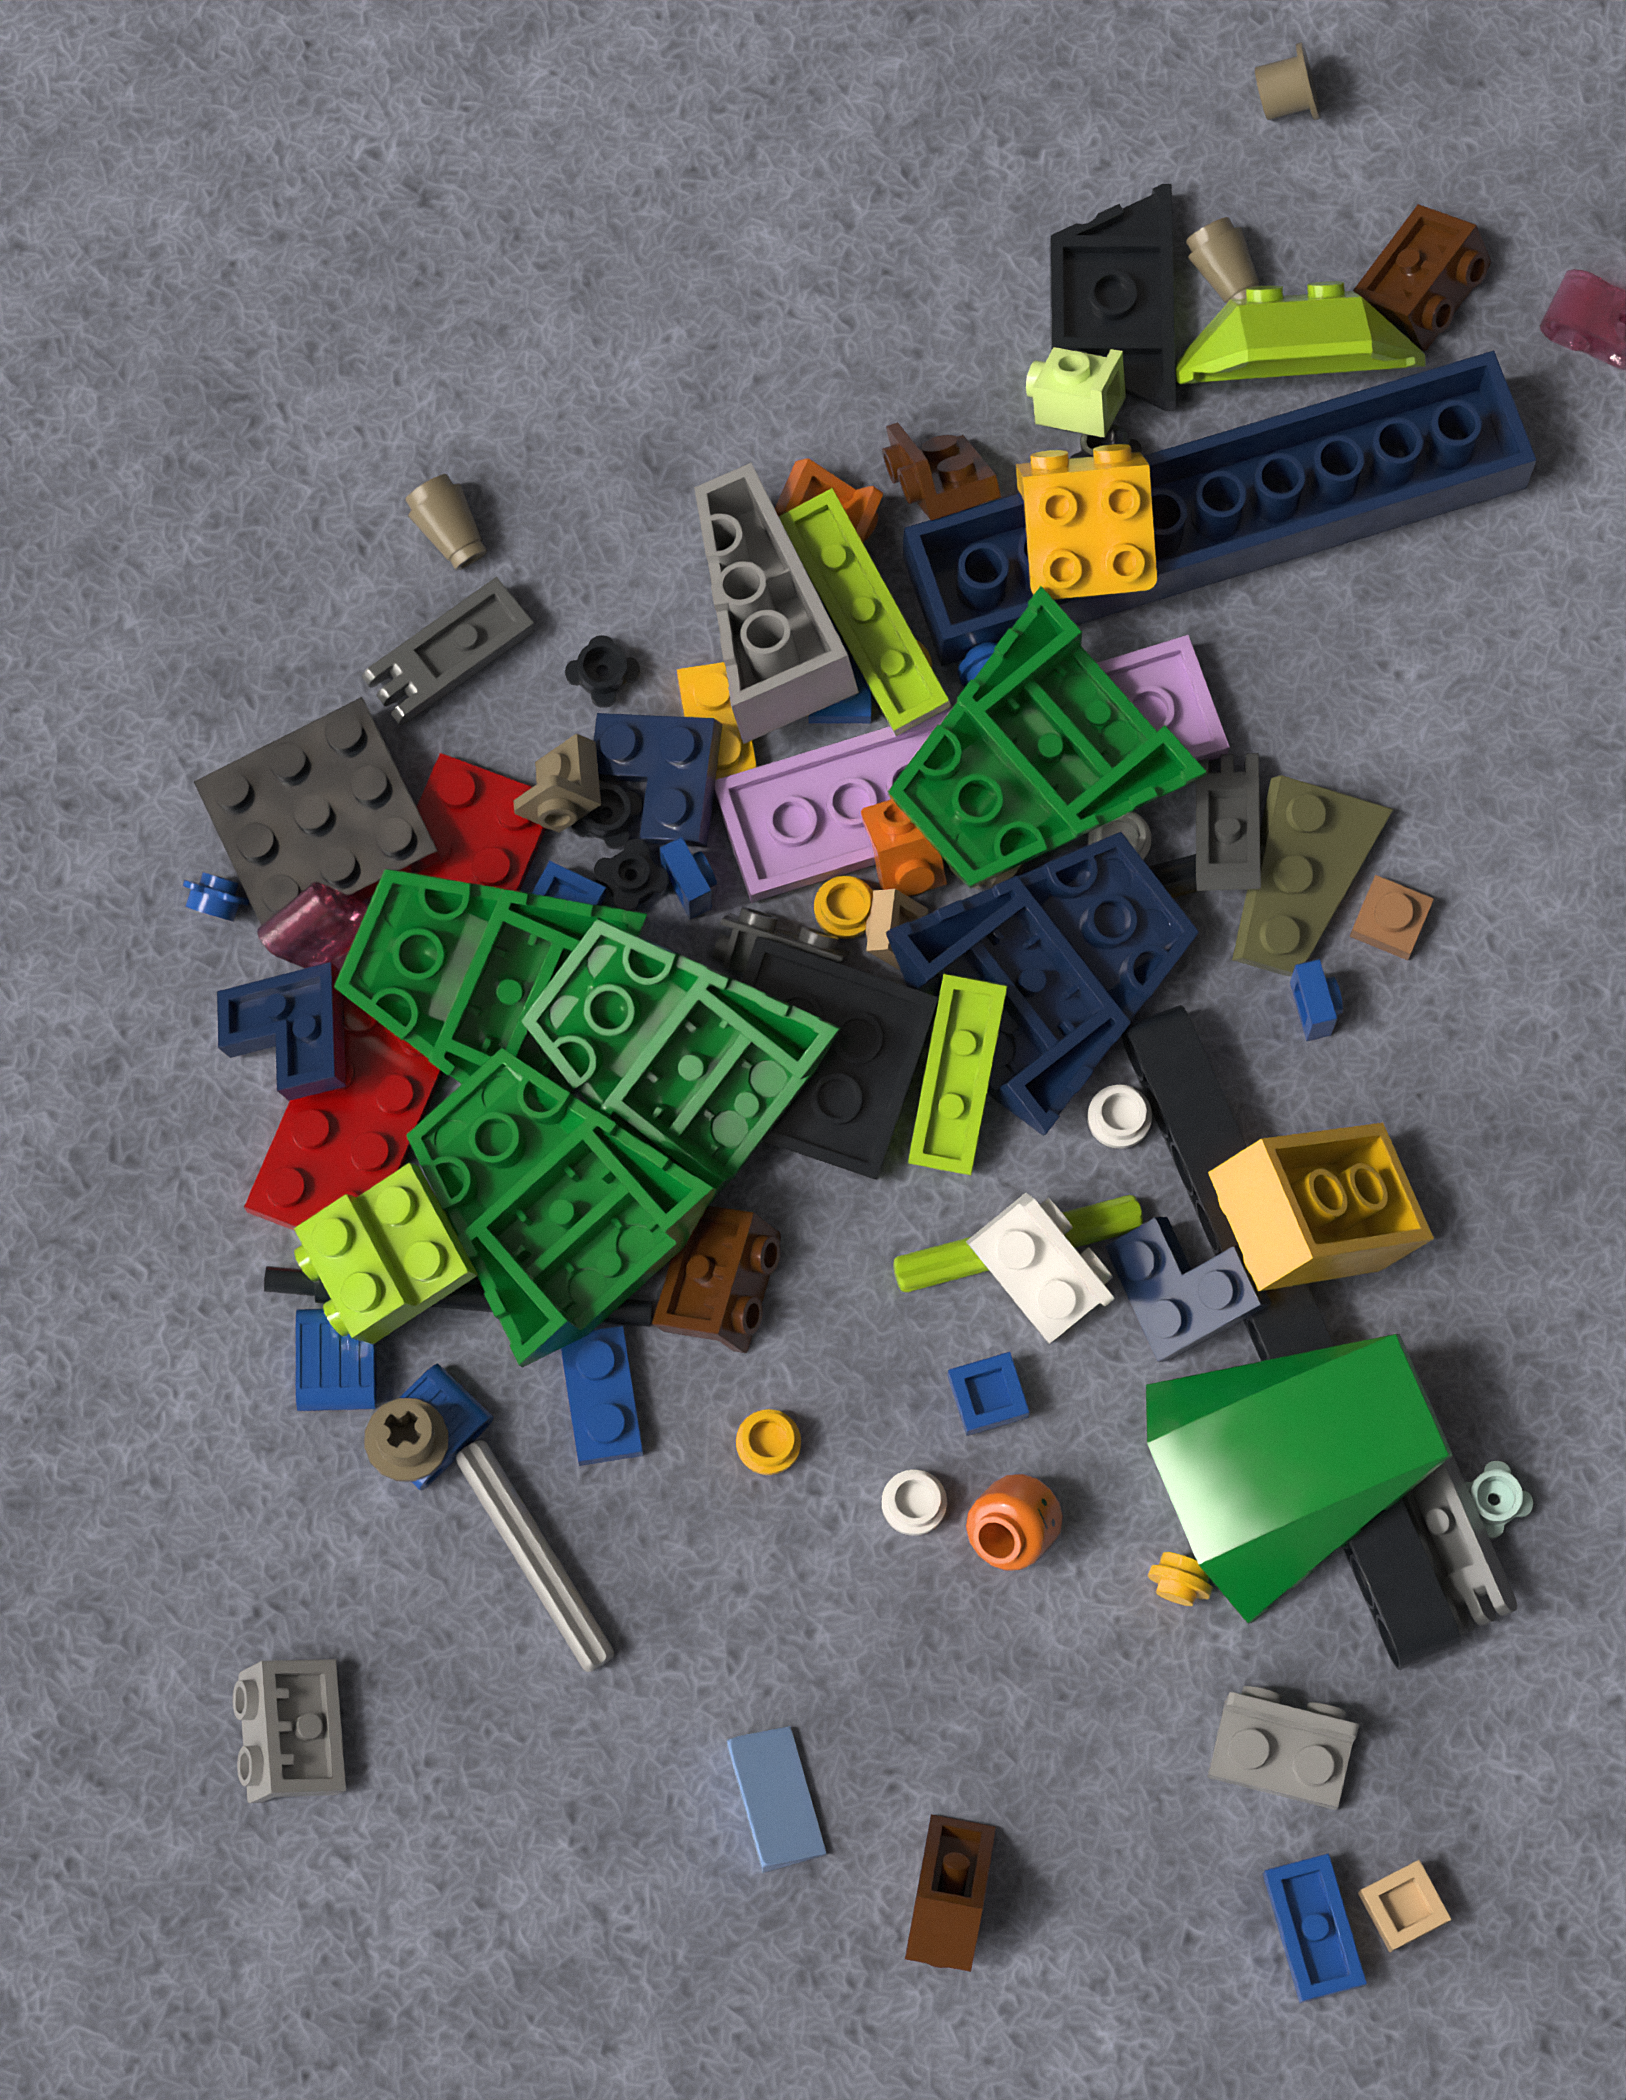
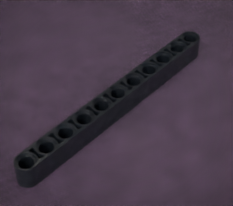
M1178 1005L1129 1024L1121 1037L1125 1051L1145 1097L1150 1104L1152 1113L1213 1253L1217 1256L1233 1246H1239L1227 1216L1219 1205L1218 1195L1208 1172L1246 1149L1247 1146L1195 1027L1182 1005ZM1307 1283L1266 1290L1272 1304L1243 1320L1260 1361L1334 1347V1343ZM1401 1498L1388 1510H1382L1361 1528V1533L1342 1547L1389 1657L1398 1670L1461 1646L1460 1633L1454 1616Z

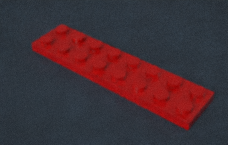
M440 753L417 808L443 860L416 874L520 892L547 829L514 813L513 801L532 787ZM343 995L346 1087L289 1101L244 1205L247 1213L294 1230V1228L345 1194L358 1197L404 1166L411 1150V1145L406 1135L424 1119L443 1074L439 1068L428 1061L429 1059L404 1039L401 1040L345 995Z

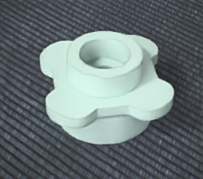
M1501 1461L1489 1462L1484 1468V1473L1480 1474L1473 1482H1465L1490 1539L1499 1537L1503 1533L1505 1524L1515 1517H1526L1533 1508V1499L1530 1493L1522 1491L1518 1480L1510 1474L1509 1466ZM1490 1494H1496L1499 1497L1500 1502L1498 1505H1491L1488 1502Z

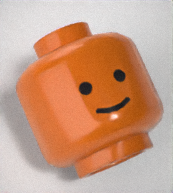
M1025 1474L1007 1475L995 1481L975 1501L968 1512L966 1530L970 1544L978 1556L988 1564L1005 1571L1022 1570L1034 1564L1052 1546L1061 1532L1063 1515L1058 1499L1052 1490L1040 1480Z

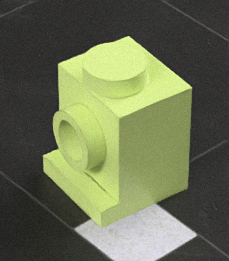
M1053 347L1046 362L1035 360L1030 366L1026 381L1027 396L1033 398L1035 424L1105 438L1126 398L1123 351L1111 349L1107 357Z

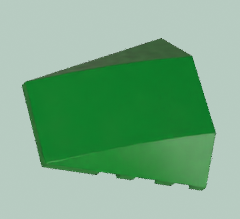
M1042 586L1039 587L1030 599L1028 607L1012 629L1009 628L995 646L994 653L974 680L971 679L957 698V703L940 725L937 724L888 790L890 798L970 889L1207 775L1206 770L1166 725L1157 731L1081 646L1082 631Z
M385 869L334 988L401 1040L404 1039L426 1056L429 1059L428 1061L446 1075L453 1077L460 1084L465 1082L497 1051L503 1048L572 1094L574 1091L572 1086L521 1020L596 919L601 918L640 936L648 914Z
M601 918L596 919L521 1020L572 1088H577L595 1111H598L693 1176L698 1177L713 1187L716 1192L708 1206L737 1175L806 1085L841 1029L839 1026Z
M503 1048L497 1051L406 1135L439 1204L446 1211L459 1241L478 1274L494 1316L499 1319L511 1343L509 1346L518 1365L522 1368L589 1335L684 1248L716 1192L713 1187L628 1133L616 1123L595 1111Z
M1392 1334L1146 1385L1147 1445L1199 1566L1248 1624L1262 1616L1269 1610L1268 1606L1288 1589H1294L1313 1573L1312 1569L1338 1547H1344L1362 1532L1361 1528L1382 1510H1388L1453 1455L1400 1334Z

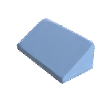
M791 1726L726 1739L762 1872L765 1873L827 1855Z

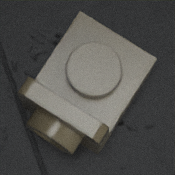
M576 733L535 762L537 785L513 801L514 813L558 833L600 806L601 797L596 742Z

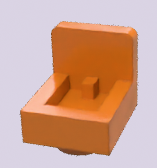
M809 458L795 461L775 506L778 517L833 488L863 543L872 534L877 525L878 513L876 510L883 497V492L874 486L854 489Z
M892 799L861 810L862 822L872 843L881 890L896 889L906 896H911L947 884L942 856Z

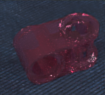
M1576 269L1568 270L1564 274L1539 325L1540 331L1554 343L1573 351L1583 352L1626 371V356L1622 354L1623 349L1626 350V291L1608 284L1602 278L1592 273Z

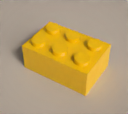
M1384 1123L1261 1138L1208 1172L1218 1195L1219 1205L1228 1218L1242 1251L1244 1264L1252 1275L1258 1291L1379 1272L1434 1239Z

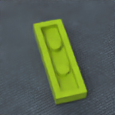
M948 973L943 974L908 1159L909 1164L972 1175L1008 985Z

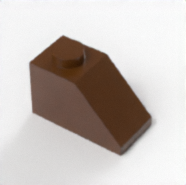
M931 1814L906 1949V1960L927 1963L937 1968H953L971 1972L985 1900L996 1831L995 1826Z

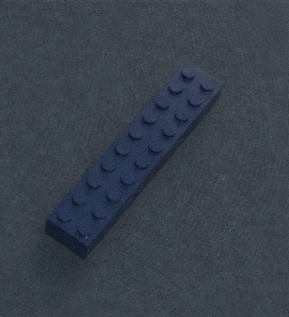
M1495 351L1486 352L1144 455L1143 457L1150 467L1157 569L1156 584L1153 588L1146 591L1054 599V601L1076 625L1527 489L1537 459ZM1014 494L932 521L928 520L904 528L903 558L941 666L964 660L966 654L979 644L985 642L998 643L1009 628L1012 629L1033 597L1030 588L1024 499L1021 494Z

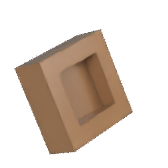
M1375 875L1350 937L1409 960L1434 898Z

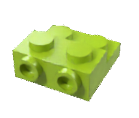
M412 1163L406 1164L358 1197L345 1194L294 1228L302 1243L301 1246L294 1250V1255L300 1268L312 1281L317 1282L321 1279L331 1298L323 1304V1310L329 1323L341 1336L345 1337L350 1334L352 1339L369 1344H374L478 1276L421 1168Z

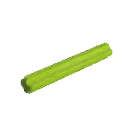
M1126 1195L1062 1212L1073 1227L1064 1236L1074 1248L1125 1235L1143 1224L1142 1210L1134 1195ZM971 1237L900 1255L894 1259L893 1263L897 1284L900 1290L906 1293L989 1270L967 1244L966 1241Z

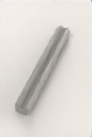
M478 1440L464 1447L456 1454L459 1468L581 1667L586 1672H590L605 1665L614 1657L611 1644L488 1444L483 1440Z

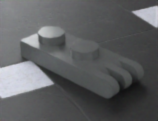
M495 577L368 667L362 674V678L370 688L379 685L390 676L394 678L384 685L376 696L384 706H389L406 694L409 698L396 706L391 713L399 725H404L535 632L534 622L501 581Z
M1246 753L1244 761L1245 771L1234 772V754H1221V772H1211L1209 758L1199 760L1198 763L1206 770L1207 775L1196 780L1197 891L1261 889L1259 753Z
M1452 1455L1403 1496L1402 1500L1454 1616L1460 1636L1474 1630V1621L1478 1625L1484 1626L1496 1619V1612L1501 1616H1505L1516 1611L1517 1601L1456 1460Z

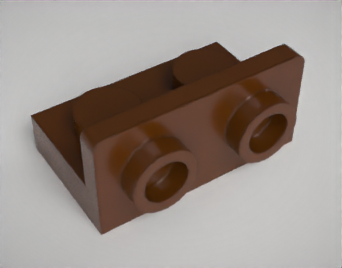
M1418 204L1353 291L1364 298L1389 322L1404 327L1410 341L1420 350L1427 351L1437 336L1448 328L1454 313L1472 289L1483 281L1491 264V259L1476 224Z
M898 422L886 426L890 446L882 448V455L888 475L893 484L900 482L908 504L917 502L931 521L1001 498L996 474L964 435L958 437L954 435L937 436L924 442L921 449H919Z
M708 1206L684 1248L670 1261L652 1324L663 1332L716 1340L734 1352L747 1353L752 1336L757 1332L762 1321V1302L770 1275L775 1271L780 1260L781 1233L754 1212Z

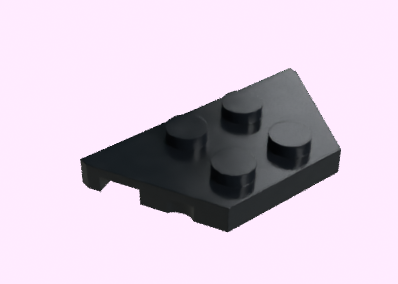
M1161 184L1152 188V195L1124 208L1117 204L1098 213L1089 223H1076L1050 236L1051 351L1053 347L1102 357H1107L1111 349L1123 351L1125 393L1164 411H1174L1176 404L1172 184Z

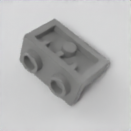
M336 1659L260 1661L239 1673V1680L236 1682L233 1690V1709L236 1718L242 1720L243 1747L239 1751L237 1770L241 1784L246 1786L248 1803H263L274 1797L328 1796L345 1792L346 1784Z
M1244 1686L1241 1694L1229 1692L1224 1702L1207 1778L1336 1810L1339 1806L1351 1748L1357 1737L1359 1724L1345 1721L1346 1711L1326 1704L1307 1703L1306 1711L1281 1705L1282 1696L1280 1694L1263 1688Z

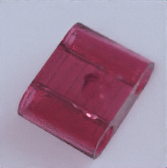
M313 882L260 926L257 933L265 948L280 959L303 968L328 962L334 964L350 950L368 906L355 897L320 882Z

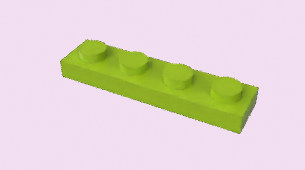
M833 488L779 516L814 588L895 736L950 708L951 704Z

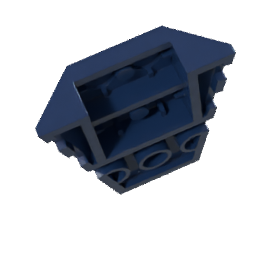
M1118 832L1052 860L1025 874L998 883L978 894L939 908L933 913L912 922H906L894 927L885 933L907 987L939 997L944 973L1008 985L988 1094L1044 1136L1060 1117V1113L1094 1072V1068L1113 1043L1123 1034L1131 1023V1019L1157 989L1199 931L1122 832ZM936 1013L932 1021L933 1024L935 1022Z

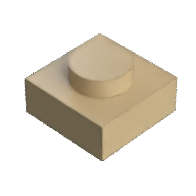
M896 889L874 890L871 914L866 923V951L900 970L885 932L906 922H912L928 915V908Z
M1420 1860L1358 1892L1390 1953L1452 1920Z

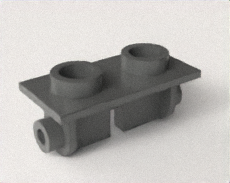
M746 907L741 908L739 916L730 913L721 919L720 924L733 928L731 937L724 934L719 935L713 952V958L723 961V968L741 973L745 972L757 936L839 963L846 960L850 951L837 948L838 937L830 933L810 927H802L800 935L775 928L778 921L777 917Z

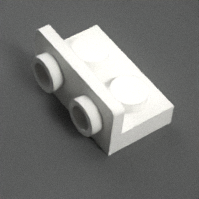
M1025 1193L966 1242L1050 1344L1096 1305L1101 1303L1105 1307L1115 1299L1104 1285L1113 1276L1089 1247L1079 1254L1064 1235L1073 1227L1050 1198H1047L1039 1205L1033 1197Z

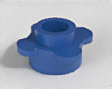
M203 872L199 883L184 880L182 885L191 889L185 907L234 922L239 904L247 906L249 904V899L236 895L239 883Z

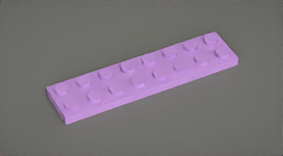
M1189 635L1097 663L1157 731L1166 725L1197 761L1209 758L1211 761L1221 758V754H1228L1230 746ZM953 707L944 710L898 736H895L891 727H886L715 780L714 795L751 903L875 865L872 843L862 822L861 810L891 799L888 795V790L937 724L940 725Z

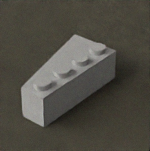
M752 463L694 487L712 584L713 602L717 613L722 655L727 672L730 702L743 744L859 693L848 654Z

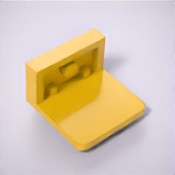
M1113 444L1093 448V457L1068 459L1067 451L1050 450L1031 454V463L1016 464L1017 488L1024 499L1030 588L1033 595L1040 586L1044 588L1053 600L1146 591L1154 587L1157 581L1150 467L1140 452L1131 453L1130 445Z

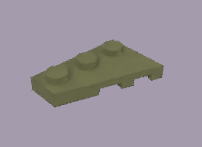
M1283 775L1271 778L1260 827L1261 889H1247L1232 960L1281 975L1292 976L1295 965L1305 963L1308 960L1393 809Z

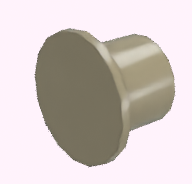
M1302 42L1296 44V57L1255 67L1258 91L1267 120L1308 109L1311 110L1314 120L1321 119L1313 75Z
M398 1398L383 1404L371 1416L365 1429L364 1448L370 1463L381 1475L395 1481L414 1482L429 1476L442 1464L448 1450L449 1432L443 1417L432 1405L416 1398Z

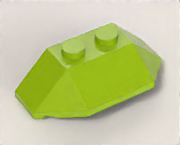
M1326 281L1307 284L1308 294L1283 296V286L1246 288V298L1230 299L1176 360L1175 376L1179 384L1426 367L1425 354L1364 298L1354 291H1345L1344 282Z

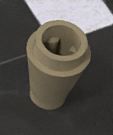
M1229 217L1218 219L1204 226L1186 240L1192 252L1188 259L1225 303H1228L1230 299L1246 298V288L1260 286L1241 227L1234 228Z
M442 474L430 479L406 497L405 501L411 509L408 517L443 556L452 563L456 571L469 566L487 553L462 486L459 483L453 484L448 474Z

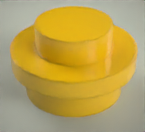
M838 876L828 880L820 887L815 896L814 915L817 923L825 932L841 939H850L862 935L866 932L867 919L871 914L873 890L867 883L853 876Z
M765 1409L754 1412L742 1422L736 1436V1448L741 1461L747 1468L758 1474L775 1475L790 1468L797 1460L801 1449V1435L796 1423L788 1415L777 1410Z
M1163 1552L1159 1564L1151 1565L1148 1573V1578L1158 1584L1156 1594L1180 1605L1193 1606L1195 1598L1209 1599L1213 1587L1208 1583L1209 1576L1199 1566L1197 1560L1180 1554Z

